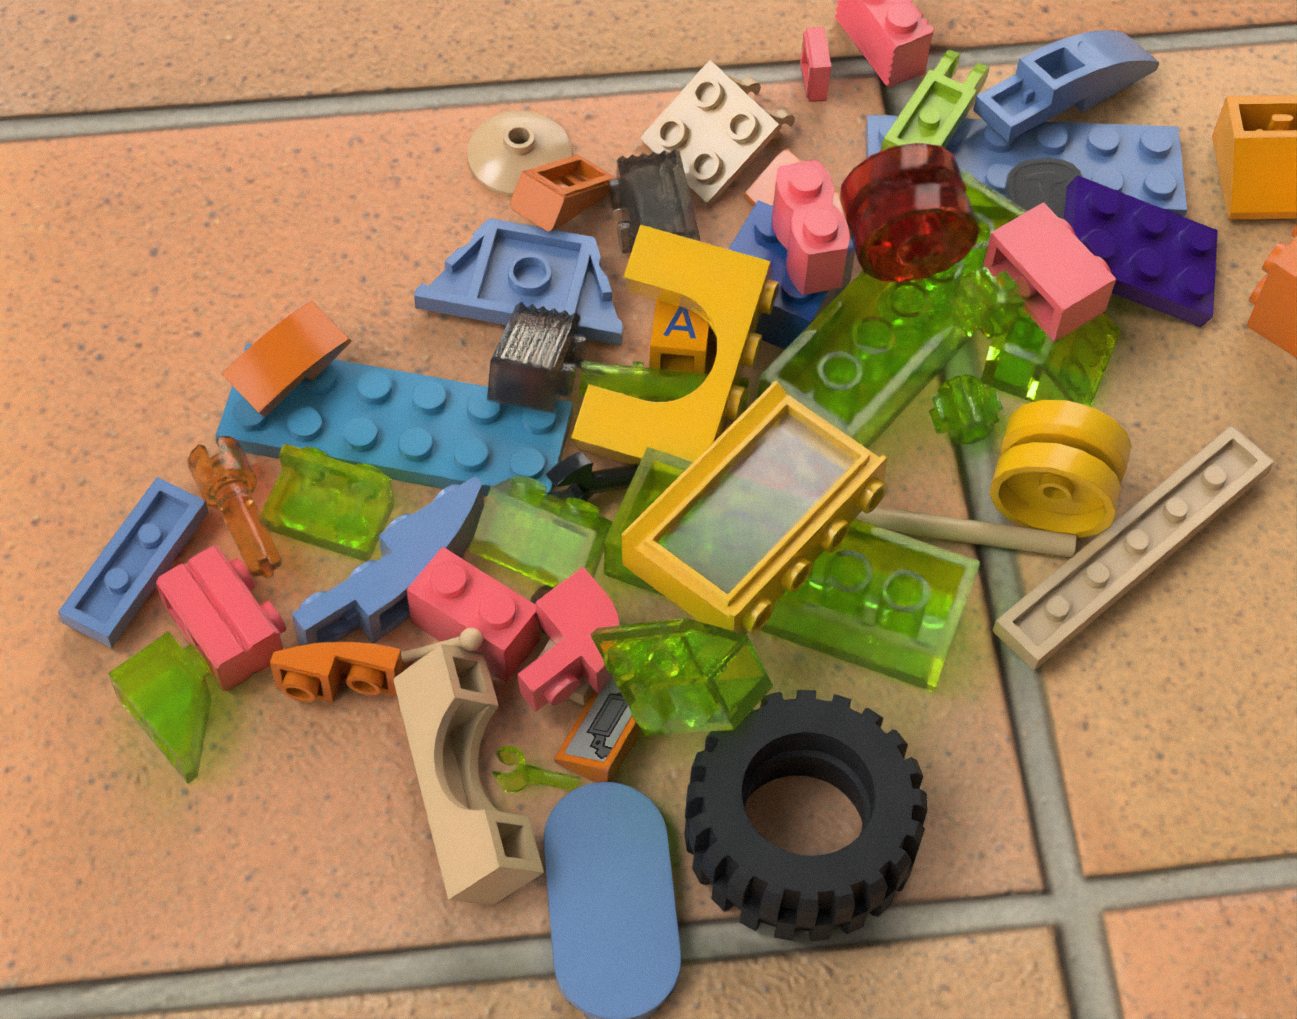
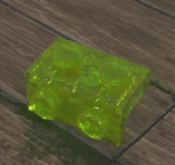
M284 444L279 453L282 470L259 515L261 529L361 561H369L379 541V534L383 532L395 506L391 478L384 475L376 467L368 464L359 463L352 465L333 459L322 450L307 446L301 449Z

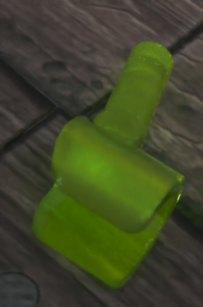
M503 746L496 751L500 762L509 766H518L510 773L492 771L496 783L503 791L516 793L523 790L528 784H541L571 791L578 788L579 776L544 770L541 767L528 765L523 752L517 747Z

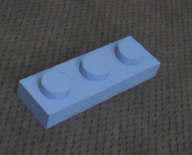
M156 477L58 611L62 623L112 648L157 586L156 581L158 577L167 572L209 513L206 500Z

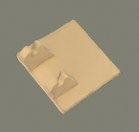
M709 60L641 135L640 139L711 206L771 139L778 140L782 138L783 134L780 132L782 125L787 123L790 127L793 126L795 117L787 109L773 112L761 108L747 95L751 91L755 95H758L761 86L754 78L746 77L743 80L727 76Z

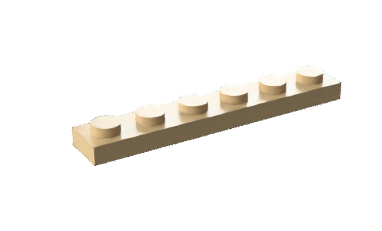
M1231 425L995 621L992 632L1035 671L1270 472L1274 461Z

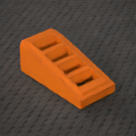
M577 154L522 171L511 198L510 207L513 211L545 231H551L566 224L615 190L618 180L613 175Z

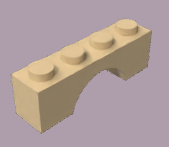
M440 644L393 678L448 900L495 905L542 875L544 870L529 816L500 812L495 809L485 796L480 783L478 770L480 743L489 720L499 707L485 654Z

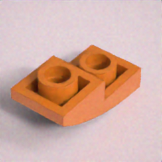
M310 301L265 333L221 374L258 413L266 417L305 377L313 381L352 341L313 301Z
M325 642L295 646L273 652L270 660L276 689L281 690L289 698L300 702H313L315 699L333 703L340 682L346 683L352 690L365 695H378L380 692L397 696L393 678L404 671L401 649L360 642Z

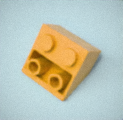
M1297 95L1226 96L1212 134L1228 220L1297 218Z

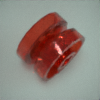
M912 143L893 146L871 155L858 164L841 184L839 199L846 222L852 231L851 239L858 262L865 274L879 281L902 283L936 275L964 259L977 243L980 227L973 206L966 194V185L954 154L939 145Z

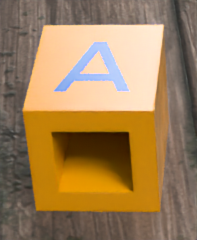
M656 300L650 343L649 377L704 382L710 328L707 322L686 308Z

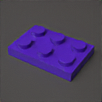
M1079 175L1070 182L1066 188L1064 220L1071 225L1076 237L1094 256L1102 258L1109 266L1112 275L1116 278L1112 294L1202 327L1213 317L1218 230Z

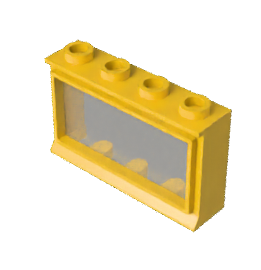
M775 381L622 533V564L734 647L748 631L754 634L767 623L774 611V603L787 590L794 593L804 584L812 571L813 562L824 551L832 553L842 544L850 530V523L862 511L869 514L878 506L887 490V484L884 483L887 457L883 454L878 457L792 398Z

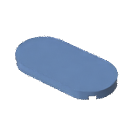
M615 782L587 784L571 791L556 804L547 819L544 829V859L555 979L560 993L570 1005L572 1003L577 1010L583 1012L584 1016L589 1019H648L660 1009V1006L667 1001L669 995L671 996L678 983L681 966V950L666 825L656 805L640 791Z

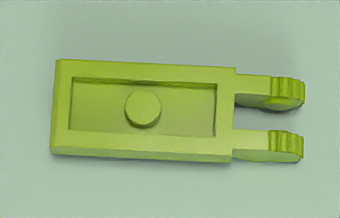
M950 49L947 50L934 71H928L884 137L880 154L928 176L974 105L976 96L986 82L990 68L978 62L970 71L964 83H959L951 78L958 69L960 54Z

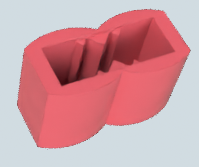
M817 159L778 167L772 209L774 233L779 242L787 249L786 268L789 278L795 288L803 295L841 288L850 239L848 224L840 210L833 205L834 186L831 176Z

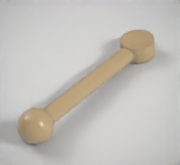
M467 628L461 632L459 637L401 651L403 668L408 666V662L421 659L440 644L464 648L466 651H475L482 646V633L476 628Z

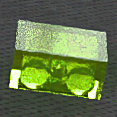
M514 476L513 479L508 478L490 487L469 552L552 588H555L581 567H584L593 578L595 577L614 521L598 515L600 511L598 507L577 498H567L564 501L545 493L547 487L544 484L525 476Z

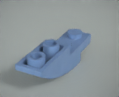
M1102 30L1077 34L1053 42L1019 58L1016 74L978 94L973 111L1009 142L1073 105L1081 112L1088 110L1156 71L1159 62L1125 32Z
M475 475L461 485H450L438 493L433 502L413 514H403L394 519L385 531L379 534L381 559L364 562L350 574L347 580L327 592H316L304 600L299 609L292 613L296 636L300 645L337 642L359 627L371 642L375 643L410 617L407 588L442 547L462 558L476 534L484 514L483 484Z

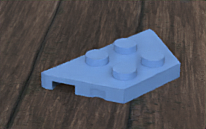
M489 218L472 234V239L467 245L459 247L445 260V270L429 286L422 283L414 294L416 309L621 346L623 341V325L621 319L617 317L612 302V290L608 277L602 270L601 255L595 237L559 230L545 231L536 226Z

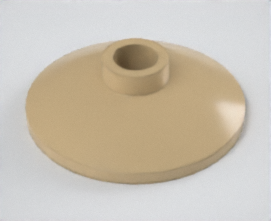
M510 111L487 119L474 131L467 148L468 165L476 180L490 191L508 197L513 196L522 171L572 156L571 143L563 128L547 116L530 111Z

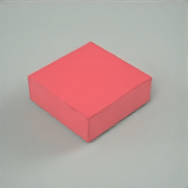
M824 27L806 28V32L803 34L800 65L806 98L809 99V102L827 100L831 62Z

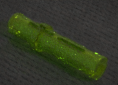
M582 359L579 395L584 396L588 384L645 401L668 402L680 399L693 392L705 381L709 374L646 368L642 361H633L632 366L591 362ZM749 377L740 378L738 385L746 388L740 413L746 410Z

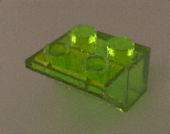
M1011 297L990 344L980 383L1030 402L1068 400L1092 406L1121 330L1104 312L1053 342Z
M689 618L600 627L590 634L603 658L605 667L614 678L631 710L632 717L641 728L644 736L734 730L773 687L746 634Z

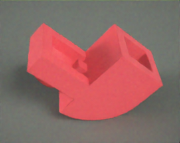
M581 567L535 602L538 624L556 644L517 674L520 695L535 712L548 702L554 706L566 700L578 688L580 684L578 679L582 676L597 693L601 692L614 676L619 663L620 630L617 611L607 593L588 571Z

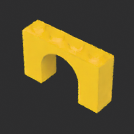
M640 225L623 276L628 291L686 308L699 315L711 327L717 338L716 359L708 377L697 389L680 399L668 402L645 401L588 384L571 436L577 449L630 465L642 464L647 470L678 478L724 432L727 420L735 421L739 417L746 388L738 386L744 366L753 368L756 363L762 343V335L755 333L761 312L771 314L778 293L779 282L772 280L771 261Z

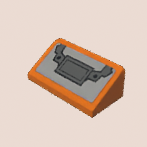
M618 664L614 676L607 686L599 693L593 692L556 754L554 762L595 783L612 782L664 692L665 675L654 670Z

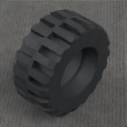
M797 690L796 699L788 700L783 699L781 692L764 695L761 698L760 708L754 710L750 704L745 703L730 712L729 726L717 724L706 737L705 749L696 754L691 767L690 784L687 788L684 832L686 850L694 855L692 869L700 884H713L711 899L724 912L729 911L733 906L741 910L739 923L754 931L758 930L762 922L776 927L774 938L790 941L793 939L794 931H809L810 941L830 939L832 928L838 925L841 926L844 933L849 934L864 927L868 913L879 917L892 905L895 892L902 891L910 877L925 828L923 824L928 811L927 793L920 789L923 774L916 759L910 757L904 760L908 743L900 733L892 729L886 734L881 729L883 717L870 708H865L862 714L851 709L852 699L834 694L832 702L816 699V690ZM787 776L813 777L833 785L850 799L861 818L862 830L856 840L838 851L816 856L794 854L774 846L756 831L746 814V802L754 791L772 780Z

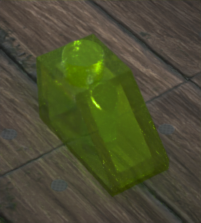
M168 631L110 671L108 675L118 701L185 782L189 784L198 777L212 701L205 677L211 671L202 655L192 644L182 648Z

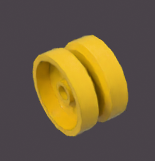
M1040 400L1023 404L1010 414L1000 450L1002 455L998 458L989 491L995 508L1008 520L1023 528L1076 535V538L1098 535L1112 525L1122 490L1120 483L1125 475L1132 448L1128 434L1112 417L1091 406L1068 400Z

